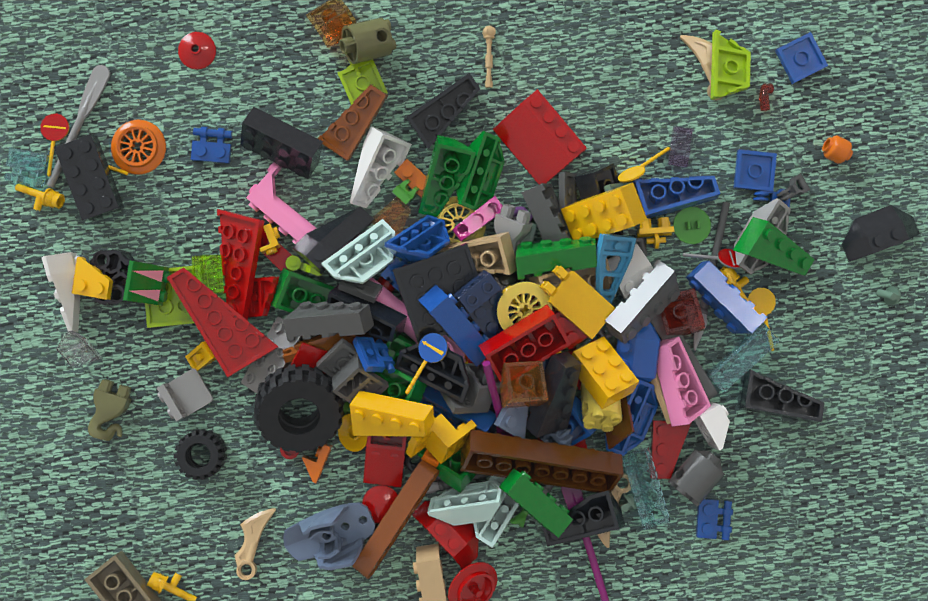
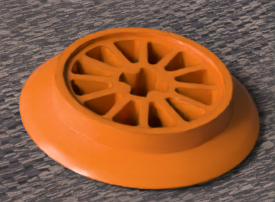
M132 120L123 124L117 129L111 142V153L115 163L122 170L131 174L140 175L153 171L160 165L166 152V142L162 132L156 125L145 120ZM131 132H132L133 140L128 136V134L131 133ZM125 137L130 141V143L123 142ZM149 137H151L152 140L146 142V140H147ZM136 142L142 144L139 151L133 149ZM123 144L129 146L127 148L122 149ZM153 144V148H152V149L146 147V146H148V145ZM145 150L152 151L150 156L145 153ZM142 153L147 157V159L144 161L142 158Z

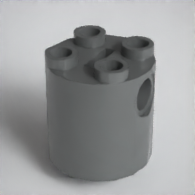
M694 449L668 483L698 507L725 473L722 471L721 460L713 453Z

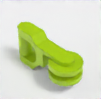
M289 256L286 260V267L289 270L295 271L300 269L317 276L322 275L311 265L301 262L297 256Z

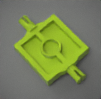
M374 60L352 64L349 61L350 65L346 69L337 72L351 105L370 85H374L388 94Z

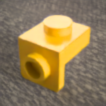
M269 223L264 225V230L270 244L259 248L262 254L266 253L267 255L276 253L277 249L281 247L278 238H280L277 227L273 228Z

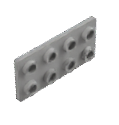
M279 316L266 336L278 348L253 362L241 381L243 385L255 393H258L259 385L265 382V378L269 374H274L278 368H287L288 365H291L292 361L285 363L282 350L294 347L303 338V336H297L295 340L288 341L282 321L283 318Z

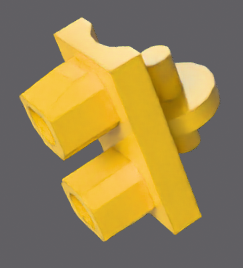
M669 217L658 218V227L651 228V219L647 218V220L639 224L637 238L653 237L646 238V244H653L654 249H659L660 243H666V237L659 236H671L674 232V226L670 225Z

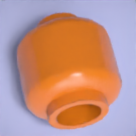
M837 135L832 138L829 137L822 147L825 158L837 164H841L845 160L848 161L853 154L852 143Z

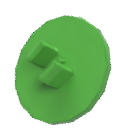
M698 207L682 209L677 213L673 221L675 235L686 244L694 245L701 243L707 238L711 230L709 216Z

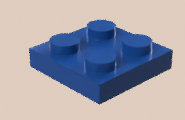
M811 32L775 50L792 84L828 66Z
M737 150L733 188L773 192L777 153Z

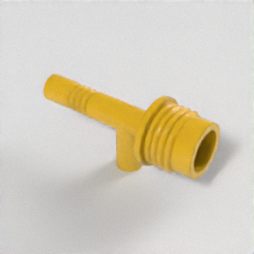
M19 183L15 186L16 191L36 197L33 208L35 210L41 211L42 205L57 209L62 208L64 205L65 196L51 188L42 192Z
M726 266L721 268L719 271L728 278L726 283L736 286L741 291L740 296L749 301L741 289L749 283V279L744 276L737 282L736 280L740 278V275L737 274L735 269Z
M153 572L146 585L157 591L158 594L164 589L186 601H196L197 599L196 596L177 587L182 577L178 573H175L170 583L166 581L169 576Z

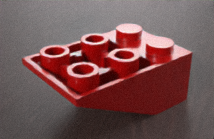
M367 436L363 483L394 487L402 486L408 436H386V438L382 436Z

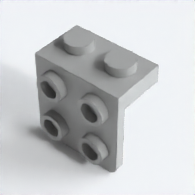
M191 369L171 382L157 387L159 399L166 403L169 408L167 409L169 416L176 421L186 418L213 401V396L196 369Z

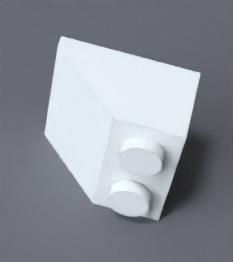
M635 244L632 259L617 290L619 295L627 300L632 288L637 289L644 281L642 279L646 272L650 274L653 270L651 263L638 244ZM613 256L608 259L610 271H614L620 261L619 256Z
M710 402L711 407L694 421L707 444L712 448L721 450L723 449L730 423L727 417L729 413L723 405Z

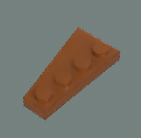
M370 85L327 128L328 130L317 139L323 141V145L345 160H350L388 95L374 85Z

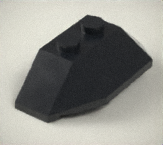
M889 205L854 219L841 245L848 262L910 240L920 233L913 216Z
M419 343L401 350L395 365V369L413 378L424 361L419 354ZM449 349L441 361L437 363L427 362L417 379L461 403L465 401L470 387L463 357Z

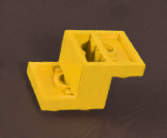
M440 414L436 418L434 417V423L425 437H411L407 443L406 454L412 458L426 447L438 462L442 464L463 447L470 431L475 430L477 425L473 420H470L467 424L463 422L455 429Z

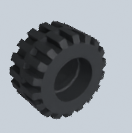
M205 429L186 434L184 438L178 441L179 445L175 447L177 453L174 454V458H177L176 466L181 468L179 471L186 473L185 476L187 478L193 477V480H203L219 472L220 468L225 464L224 460L227 459L225 454L227 447L223 446L224 440H220L218 438L220 435L217 433L213 434V431H205ZM197 443L204 444L210 451V460L204 466L195 463L191 456V450Z

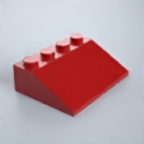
M538 89L493 128V131L538 185L548 183L587 149Z

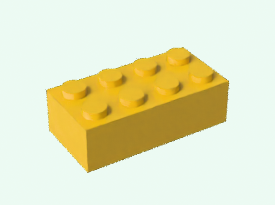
M634 183L577 201L561 209L572 240H578L585 236L598 238L600 233H615L634 227L647 220Z

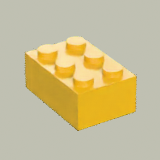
M604 336L572 353L582 363L579 380L601 409L632 394L639 383V380Z

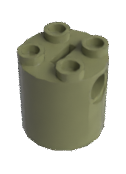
M375 18L345 25L341 32L342 39L339 40L341 52L347 56L352 64L389 56L392 50L396 49V42L392 38L390 31V21L388 19Z

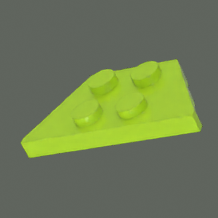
M715 30L712 33L711 100L738 93L750 87L751 52L739 46L734 40H727L721 36V31Z

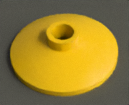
M351 414L343 416L342 425L338 429V437L341 444L349 451H361L366 447L367 436H353Z

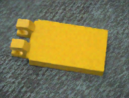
M556 265L551 272L562 280L560 285L556 288L550 282L543 281L539 287L550 296L547 301L589 339H593L615 307L575 271L567 272L562 266Z

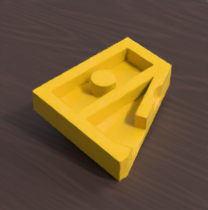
M77 257L72 294L111 300L113 280L107 275L102 274L101 270L96 266L89 264L84 257Z

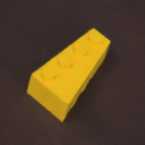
M361 390L349 405L353 436L425 437L434 423V410L431 405Z

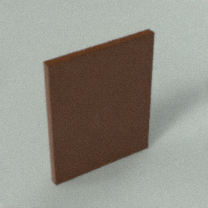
M627 396L621 399L622 421L614 426L613 431L605 432L608 449H612L635 432L630 405L627 404Z

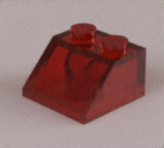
M695 288L680 292L678 298L665 307L661 313L667 335H689L705 331V322Z

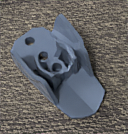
M360 502L338 505L316 513L285 529L283 536L284 546L298 561L315 558L319 569L335 570L350 567L360 555L364 540L373 534L375 522L368 506Z

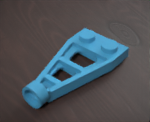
M601 233L599 235L596 248L595 290L610 304H612L632 259L637 239L633 236ZM609 255L620 257L618 266L614 271L606 270V258ZM605 276L614 277L609 290L603 289Z

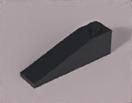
M614 163L575 176L576 186L582 200L604 193V186L619 183ZM623 230L611 233L613 235H624Z

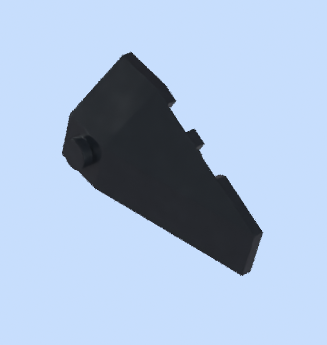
M360 206L305 234L292 248L316 271L322 274L326 270L322 266V262L356 239L375 219Z
M610 490L592 494L572 507L568 515L573 520L559 538L543 527L542 529L548 547L618 530L626 525L619 504Z

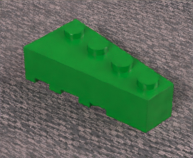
M755 217L751 219L733 251L803 276L806 275L815 260L769 221Z
M585 236L578 240L563 238L560 241L553 242L552 240H542L540 243L524 241L517 244L515 258L518 280L525 279V275L534 274V277L542 276V273L552 271L556 265L562 266L565 270L570 268L571 271L597 267L595 238Z
M513 469L499 488L518 503L522 509L528 512L531 517L537 520L540 525L559 538L573 520L568 515L569 510L561 504L559 506L556 505L555 502L557 500L549 493L545 495L543 493L544 488L537 482H534V484L530 482L531 477L523 470L518 472Z

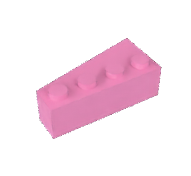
M680 337L660 341L657 373L671 425L690 424L711 407V404Z

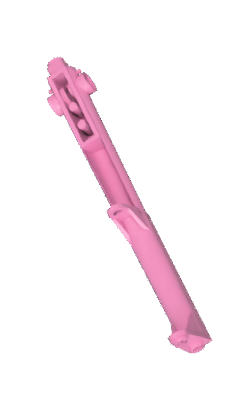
M274 162L269 166L267 175L259 184H254L249 190L250 194L246 198L250 201L248 205L256 212L260 209L265 213L263 218L271 224L273 222L278 224V230L285 236L290 234L294 238L292 242L296 244L305 234L317 228L276 196L275 176L282 167ZM374 278L369 279L370 281L380 284ZM382 287V291L376 301L406 315L407 319L403 332L418 343L404 303L385 287ZM443 335L448 348L461 355L465 363L463 351L447 335Z

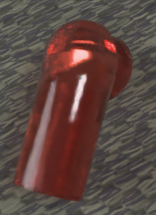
M764 83L760 87V111L770 110L769 93L774 92L772 83Z

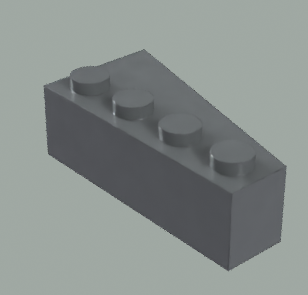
M542 183L522 192L540 231L542 240H552V242L560 241L563 238H571L572 240L563 214L559 211V202L551 183Z

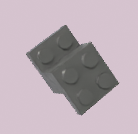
M343 338L316 363L318 369L332 377L333 393L349 403L352 402L360 390L380 395L389 387L388 382L374 372H365L354 345Z
M464 363L470 382L465 401L461 403L442 392L440 393L453 414L488 412L492 399L483 365L480 363L476 367L473 363ZM493 371L498 394L510 393L514 389L511 381L502 386Z

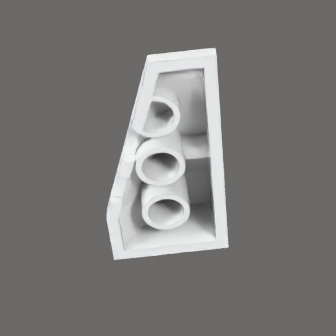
M371 126L363 143L350 203L367 208L380 192V185L385 179L389 180L392 177L391 171L396 165L400 166L404 162L412 144Z
M73 252L42 257L48 281H53L56 288L53 293L55 299L62 304L60 312L68 333H76L79 329L80 295L72 294L76 260L80 256Z

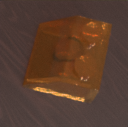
M328 0L306 14L327 48L336 45L342 39L341 32L345 25L357 23L351 11L342 0Z
M543 361L503 364L500 383L502 408L540 406L548 401Z

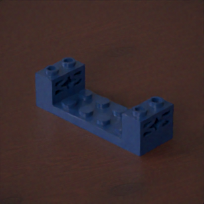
M483 270L453 295L472 320L480 327L483 334L490 339L503 331L497 317V306L503 293L500 291L502 288L492 275ZM511 305L508 308V310L514 309ZM550 358L518 376L525 387L532 390L544 380L542 377Z

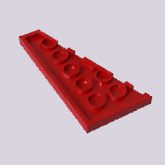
M217 209V216H220L221 226H218V232L221 233L222 244L220 245L221 273L225 278L223 293H226V303L248 320L265 221Z
M184 267L167 277L227 377L232 376L278 348L275 343Z

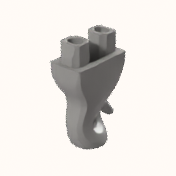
M503 204L501 212L495 215L494 229L496 234L509 232L516 257L517 244H520V241L528 235L533 223L529 222L531 212L518 210L517 217L513 215L516 207L510 204Z

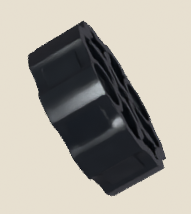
M112 249L100 250L93 254V258L88 263L96 266L101 270L102 274L107 275L113 280L111 300L95 298L97 303L115 305L131 302L123 300L129 261H137L132 257L131 253Z

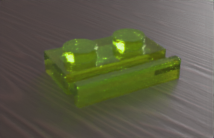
M221 255L192 256L193 276L215 294L224 293Z

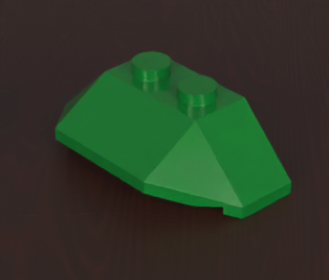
M482 131L468 146L475 150L476 154L470 172L463 178L460 186L456 189L459 205L476 211L493 198L505 163L499 137Z

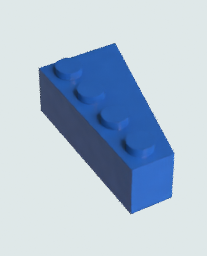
M434 285L418 301L429 311V314L442 326L443 330L477 367L486 359L478 345L489 338L485 334L481 336L479 333L481 329L474 321L470 323L467 319L469 314L462 307L459 309L455 305L458 301L451 293L447 295L437 285Z

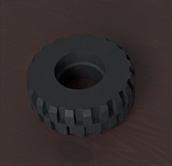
M295 364L288 365L287 368H278L274 374H269L265 378V382H262L258 387L254 406L255 424L257 429L261 431V436L265 440H269L270 444L277 448L280 447L288 452L290 450L296 451V453L305 450H315L316 447H322L327 444L328 439H333L337 434V430L342 425V417L344 415L343 398L333 393L332 377L326 373L324 374L317 367L312 368L307 364L296 367ZM299 398L309 400L317 406L315 412L303 418L290 417L281 410V407L286 402Z

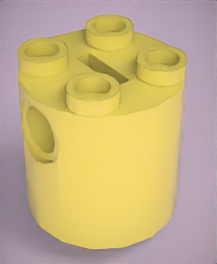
M582 383L580 389L584 428L602 429L604 432L613 431L614 426L622 421L621 400L601 409Z

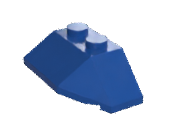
M427 215L385 242L384 246L394 256L406 262H415L430 258L450 244V239L445 227V220Z
M649 323L627 343L624 344L617 340L616 352L637 379L649 383L656 378L661 340L653 325Z
M638 379L639 383L634 392L627 396V404L630 405L635 432L612 449H608L605 433L607 451L624 456L629 450L644 441L658 408L654 385Z

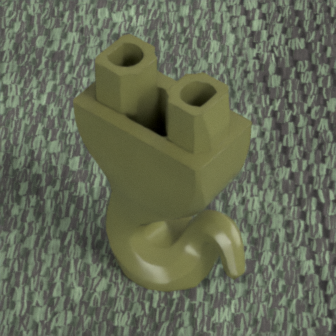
M102 379L99 387L94 390L93 401L96 411L89 422L88 433L94 438L110 441L116 431L117 436L122 437V427L114 423L104 430L101 426L127 411L132 400L130 398L131 387L121 384L117 393L111 392L114 382Z

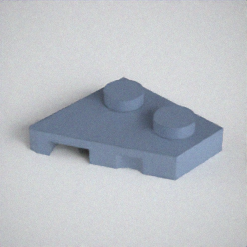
M512 389L494 425L512 436L525 438L529 398Z

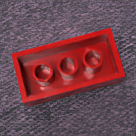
M545 305L478 346L487 361H490L493 371L503 386L550 358L551 355L570 346L571 343L554 312L548 305Z

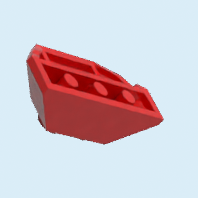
M424 501L414 511L412 516L461 569L470 565L478 557L479 539L476 538L474 524L454 526L431 517L427 513L430 501Z

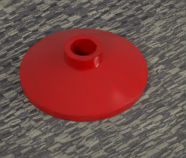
M192 32L181 40L178 47V55L185 66L195 70L204 69L213 62L216 56V46L212 38L207 34ZM198 46V51L193 52V47Z

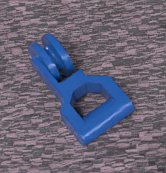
M778 189L776 192H754L753 195L757 197L753 198V201L771 202L777 198L776 194L784 189ZM790 198L786 201L782 200L790 208Z

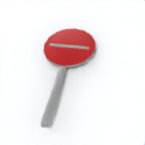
M732 249L720 250L718 256L683 253V257L719 260L720 263L728 268H741L736 264L735 251Z

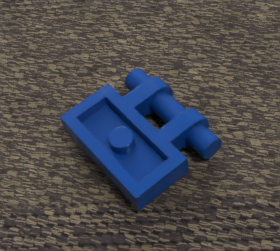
M208 127L193 128V135L200 136V141H192V161L230 164L232 145L226 144L224 141L225 138L232 139V131H226L225 128H218V130L208 129ZM208 137H217V143L207 142Z
M373 337L354 338L353 345L365 372H383L384 369H387L390 374L395 372V362L389 356V349L382 339L374 342Z
M704 499L701 502L697 512V538L716 539L717 531L722 532L723 540L730 539V533H732V526H730L731 515H733V509H731L732 501L724 500V508L719 507V500ZM718 514H723V525H717Z

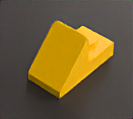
M206 341L200 343L185 356L192 369L197 371L217 360Z

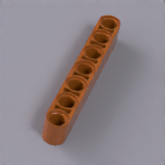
M422 460L417 465L352 567L365 578L369 579L377 570L437 478L440 471L429 463Z

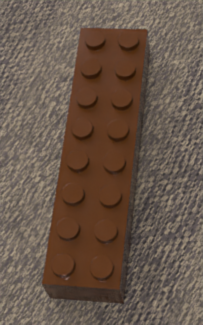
M471 430L461 449L460 471L506 478L513 469L518 472L523 470L531 477L530 482L598 493L607 490L612 492L624 475L622 454L580 448L573 445H561L555 442H543L537 439H525L518 436H506L500 433Z

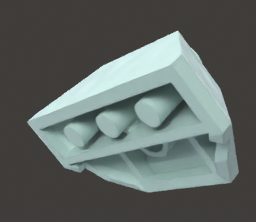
M382 219L322 262V266L335 279L364 284L393 262L394 255L384 245L385 242L395 236V231Z
M491 476L488 481H492L500 486L506 478ZM503 492L501 505L491 520L473 523L476 538L493 548L518 509V503Z
M492 481L468 484L461 493L451 488L444 491L438 497L434 496L431 498L427 513L431 517L454 526L490 521L501 505L503 491Z

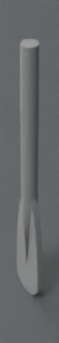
M98 65L92 70L82 95L78 116L66 143L76 140L84 120L91 113L110 78V70L106 66ZM59 159L46 184L54 188L62 171Z

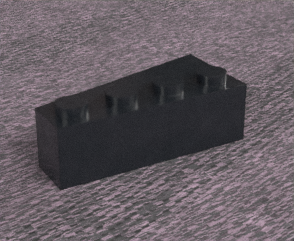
M751 369L745 371L739 409L811 423L822 422L824 402L791 389L789 386L782 385L767 376H762Z

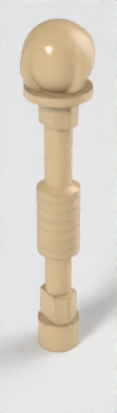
M486 26L482 32L483 38L486 39L487 43L485 88H493L491 44L492 39L495 38L496 30L492 26Z

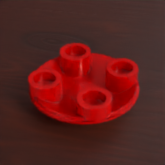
M378 485L366 492L362 504L368 506L374 522L380 524L398 494L386 485Z

